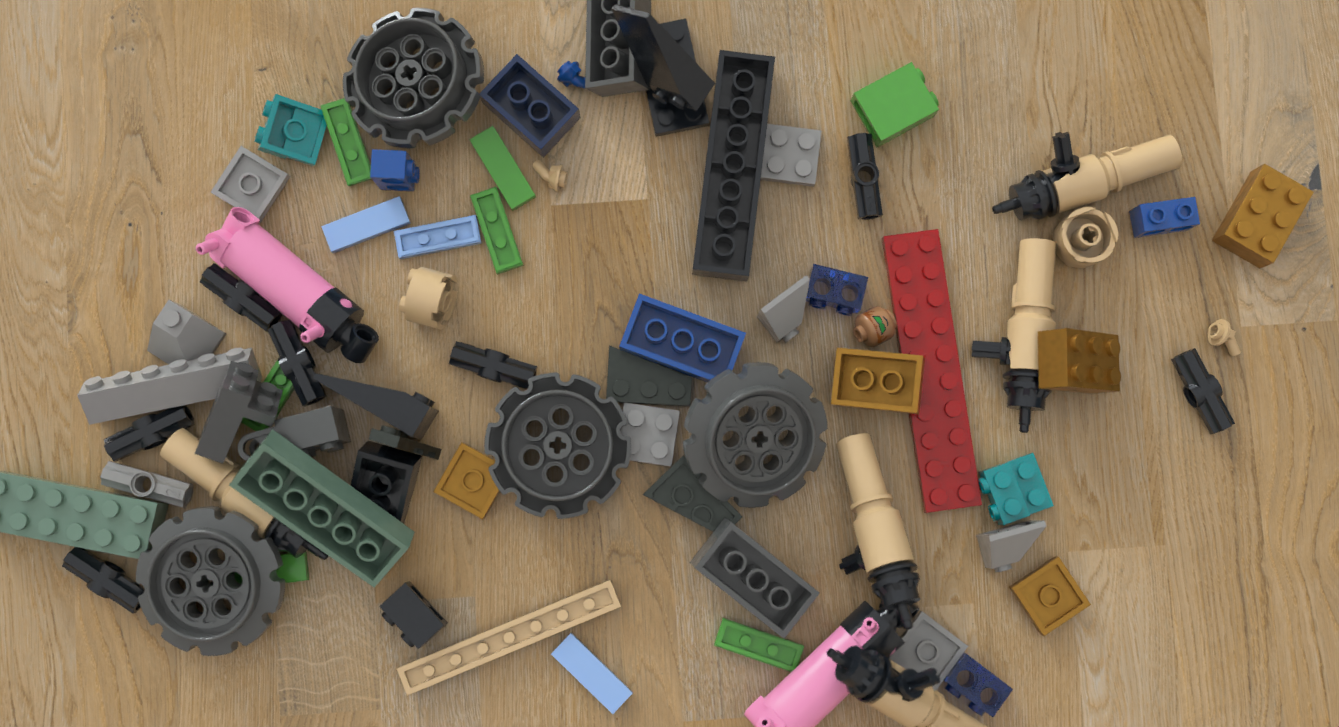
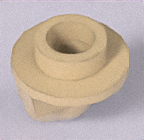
M536 160L533 163V168L542 179L548 182L549 188L554 189L555 192H559L560 187L565 188L568 172L564 171L563 165H551L549 170L541 160Z
M1219 319L1210 325L1208 341L1211 345L1219 346L1225 343L1231 357L1241 353L1235 338L1236 331L1231 329L1230 323L1227 320Z

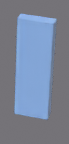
M398 196L321 227L330 251L336 253L411 224L403 201Z
M476 215L394 231L398 258L400 260L482 244Z
M572 632L551 653L612 714L632 695L633 692Z

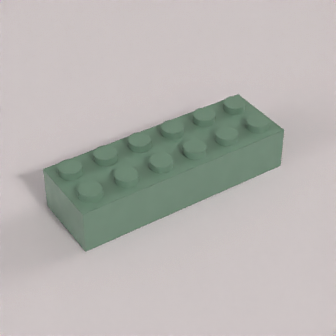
M273 429L229 484L233 489L374 588L409 549L415 533Z
M0 471V532L139 559L141 552L152 549L149 537L166 519L169 504L165 502Z

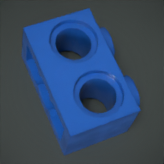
M372 149L370 178L381 190L414 191L415 183H419L420 170L419 167H416L415 161L412 160L407 151Z
M1195 197L1140 204L1129 211L1134 238L1188 231L1200 224Z

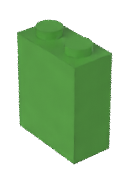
M912 62L856 91L850 100L868 133L872 134V140L877 148L928 121L939 111V102L936 95L932 91H928L924 84L925 77L919 68H915Z

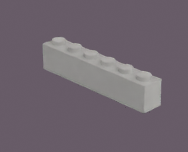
M233 348L223 354L214 355L209 353L189 361L179 359L169 365L160 367L150 365L140 371L131 373L129 371H121L111 377H92L83 383L77 396L88 423L91 425L215 399L231 361L246 363L252 366L253 369L259 370L257 377L259 382H261L262 375L252 348Z

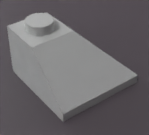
M807 275L761 308L757 315L759 321L776 343L782 339L787 343L799 334L797 328L802 323L810 282Z
M168 300L152 325L147 351L167 364L179 359H185L186 361L194 360L205 354H213L226 333L184 306Z
M1028 520L977 534L976 537L985 568H994L995 572L1012 569L1011 564L1022 559L1045 529V521Z

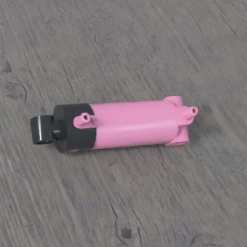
M233 207L222 228L209 233L205 237V242L197 244L196 251L198 254L204 255L209 253L212 260L219 266L229 268L298 326L302 332L301 340L304 343L313 341L327 353L342 345V354L354 363H364L379 340L377 332L368 325L360 324L364 310L338 288H334L259 225L260 220L247 209Z
M866 601L861 603L823 643L765 698L760 696L744 713L746 718L754 727H815L850 694L847 691L846 685L836 678L835 669L837 663L827 656L828 649L833 648L844 653L849 647L858 646L863 650H876L890 658L905 643L896 632L897 627H903L898 610H884L881 603L879 604V609L875 610ZM915 603L909 605L912 618L920 609Z

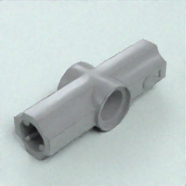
M108 461L100 476L101 485L129 492L138 497H147L186 508L193 494V484L112 461ZM149 477L152 485L150 490L146 492L143 488V481Z

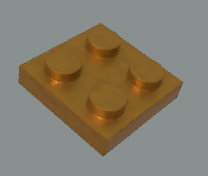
M461 442L433 492L483 520L500 492L488 470L490 466L494 465L495 460Z
M1059 556L1053 557L1009 587L1041 636L1047 635L1091 605Z

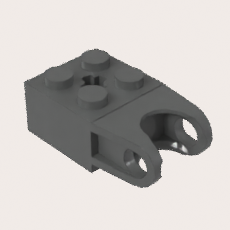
M327 406L277 419L274 421V427L244 435L239 440L238 453L240 457L247 461L250 456L245 451L246 443L253 439L249 446L250 455H252L257 445L262 443L272 429L310 457L317 456L316 451L319 450L321 452L327 451V453L344 449L343 444L351 442L344 410L334 406Z

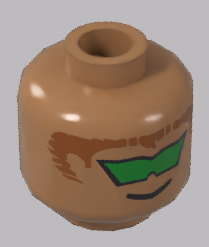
M880 306L872 307L855 318L854 336L858 342H863L868 347H876L894 336L897 327L896 319L890 310Z

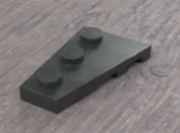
M609 345L606 399L613 397L617 403L690 407L691 377Z
M384 425L381 426L380 430L372 428L368 438L371 441L439 460L442 450L408 439V434Z
M684 455L643 494L712 532L715 531L724 518H727L735 525L743 517L728 501L723 502L703 488L699 483V478L702 474H694L690 470Z

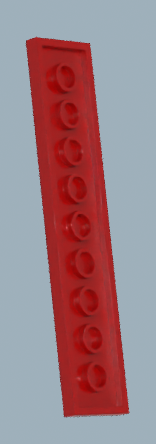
M934 229L883 236L882 243L891 302L897 323L896 334L899 353L922 355L925 357L920 414L909 413L924 513L980 506L982 501L939 230Z

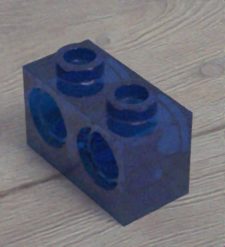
M813 264L809 273L810 282L806 298L809 306L818 309H825L826 306L837 308L836 313L846 316L858 313L862 307L868 277ZM816 282H824L828 286V293L825 295L818 294L814 289V284ZM849 288L853 290L855 300L846 301L842 297V289Z
M966 653L962 654L944 679V682L947 683L944 689L958 699L963 695L971 701L968 707L981 717L984 713L994 717L1013 691L1010 686ZM967 670L969 673L968 682L959 685L957 681L959 672ZM985 688H991L992 698L988 702H982L980 698L981 692Z

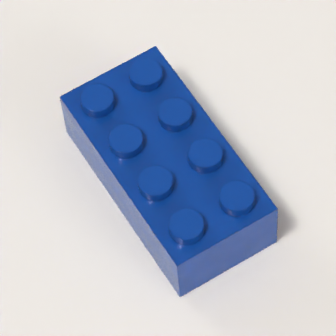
M639 293L619 348L632 355L708 383L721 372L727 369L733 370L746 333Z

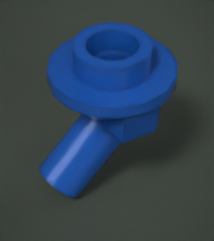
M577 61L564 63L557 71L559 74L557 81L563 83L566 87L574 85L585 89V77L579 76L581 72L579 63Z

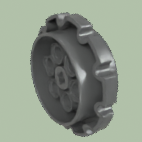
M412 8L406 17H403L399 11H396L372 24L373 33L370 36L361 35L357 39L347 57V61L352 65V69L343 74V92L345 101L350 106L355 107L351 113L353 118L368 134L374 138L382 134V140L393 147L415 148L417 142L421 139L428 145L443 141L455 133L454 124L456 121L462 120L466 122L470 118L480 100V95L475 90V87L484 82V65L476 48L471 49L475 44L474 39L457 20L449 18L447 21H444L445 19L439 11L428 8ZM420 48V51L417 54L413 55V52L416 49ZM396 61L392 67L388 68L391 62ZM442 61L441 66L434 69L435 65ZM393 87L391 92L385 94L387 89ZM439 88V91L431 96L432 91ZM414 101L410 108H406L409 102Z
M766 362L745 363L739 374L734 373L731 369H727L711 379L704 386L707 391L706 397L693 400L684 422V428L691 433V437L683 441V450L690 470L694 474L702 473L699 483L717 499L726 502L729 498L734 497L735 503L739 507L745 508L767 506L772 496H777L782 501L795 494L806 484L804 474L807 471L815 472L826 448V443L819 438L820 434L828 429L826 413L820 400L815 397L810 398L813 388L793 371L785 369L781 374H778V368L772 363ZM748 406V412L744 416L739 417L740 409ZM776 406L775 412L771 416H767L768 409ZM788 430L786 437L779 440L781 432ZM733 431L732 437L729 440L723 441L725 433ZM772 454V459L768 463L763 464L764 458ZM745 455L742 463L735 464L739 456Z
M557 372L531 377L528 379L529 387L526 391H520L517 387L512 388L495 407V411L500 415V420L497 423H488L485 434V454L495 457L494 465L490 466L488 470L503 495L514 492L517 495L515 506L527 513L544 517L546 511L552 509L556 512L558 519L583 515L589 510L588 502L590 500L603 504L616 491L621 483V480L616 476V471L619 468H627L629 465L631 438L620 433L621 427L627 424L626 417L613 397L607 399L599 397L601 386L588 378L573 374L569 381L562 382ZM559 409H564L569 413V420L564 425H557L553 420L554 413ZM532 421H539L543 426L541 435L537 437L530 436L527 431V427ZM584 425L590 427L593 432L592 438L587 442L579 441L576 436L578 428ZM557 437H561V442L566 443V449H561L560 454H556L555 449L550 446L551 442H556ZM530 449L537 450L540 455L539 462L534 466L528 465L524 459L525 453ZM585 454L589 458L590 464L586 470L580 471L574 467L573 460L577 455ZM559 466L563 470L561 481L552 482L549 480L547 473L550 467Z
M206 506L185 511L183 513V521L177 516L168 519L151 534L149 542L152 544V549L141 552L137 564L136 582L142 584L145 589L144 593L138 596V600L149 624L154 625L158 623L163 627L161 637L168 643L185 652L198 646L203 656H219L236 650L238 642L243 646L249 645L271 626L272 620L269 618L268 613H275L281 608L285 593V579L279 578L276 570L283 566V561L271 537L263 539L258 535L259 527L254 521L236 511H231L223 516L220 507ZM218 549L223 550L225 553V561L219 558ZM190 552L196 555L197 563L191 560ZM235 572L242 576V584L236 581ZM180 578L185 581L186 590L180 586ZM224 599L230 601L232 605L231 610L225 607ZM196 602L202 604L203 613L197 609Z

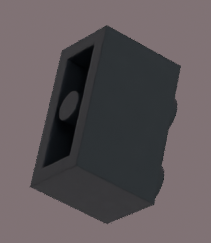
M410 581L405 582L379 606L384 611L381 614L382 617L391 626L397 625L403 632L401 634L402 639L411 648L414 646L417 649L423 647L448 623Z

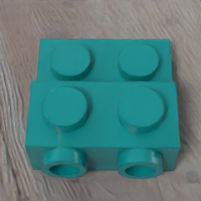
M275 94L272 101L266 100L262 116L267 117L264 127H258L254 142L259 143L258 150L283 159L289 158L315 166L327 126L322 110Z
M1029 453L979 472L981 477L978 479L979 487L984 495L987 494L991 504L988 506L989 514L994 522H998V525L1009 524L1054 506L1034 453Z

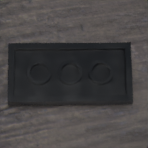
M687 19L661 23L660 25L696 62ZM651 88L646 90L655 137L709 126L705 101L702 102L697 111L686 107L684 110H681L670 102L663 104L654 98V91Z

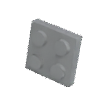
M767 124L761 180L814 187L821 130Z
M240 146L211 193L233 207L247 209L261 223L290 176Z
M624 402L623 413L627 424L621 427L620 433L631 438L630 461L671 467L680 411Z
M919 611L912 621L913 628L905 630L901 636L905 643L889 659L905 669H913L917 672L935 668L937 670L936 675L940 677V683L932 687L933 690H937L968 646L924 612Z

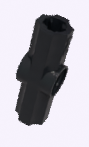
M858 133L848 136L847 143L852 172L851 184L854 187L858 220L882 217L878 184L879 170L875 162L872 134ZM861 171L868 172L871 176V181H861L858 173Z
M215 263L207 267L203 272L200 280L203 286L222 298V302L241 316L245 315L266 332H268L272 325L281 321L283 314L268 301L260 297L254 289L241 279L237 280Z
M286 320L272 325L268 329V333L280 356L278 358L279 365L289 381L291 380L302 406L306 407L315 404L327 397L322 384L313 379L316 374V364L307 347L303 346L293 322Z
M457 341L452 349L449 361L450 365L478 373V376L499 383L502 381L524 389H528V379L536 376L538 368L537 366L509 358L510 356L487 348L483 350Z
M1196 348L1172 358L1171 361L1185 385L1183 387L1185 398L1193 408L1198 410L1209 433L1215 434L1235 424L1221 398L1223 391L1220 383L1215 376L1208 373Z
M187 405L169 408L159 414H150L132 422L131 427L105 438L104 447L113 461H119L142 449H152L165 443L168 440L167 438L172 436L177 430L181 428L187 429L195 425L194 417Z
M74 547L68 552L63 560L62 567L85 581L89 590L103 598L112 599L131 613H136L141 608L138 596L143 594L145 589L125 576L126 572L110 561L101 560L84 548Z

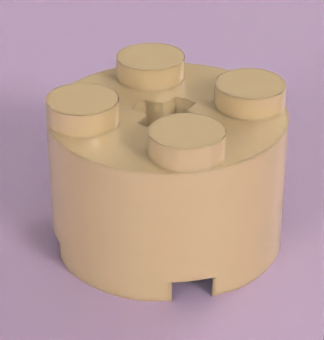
M1083 207L1075 210L1060 221L1053 230L1056 254L1068 267L1087 268L1099 263L1111 255L1118 240V228L1113 218L1106 212L1103 213L1094 207ZM1087 236L1088 241L1084 240L1082 237Z
M426 267L412 268L407 278L409 285L407 294L400 300L399 311L405 313L407 321L442 330L445 326L441 323L443 320H450L456 304L458 291L453 290V283L458 284V279L455 275Z

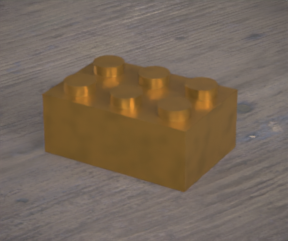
M1263 164L1250 172L1212 241L1259 269L1273 264L1314 192L1272 167Z
M1070 328L1038 331L1039 389L1081 393L1119 392L1121 381L1119 370V335Z
M837 348L831 405L920 414L925 357L922 355Z

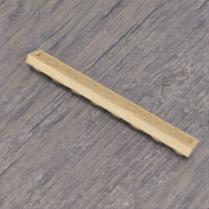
M610 579L398 667L397 671L408 696L621 607V604Z

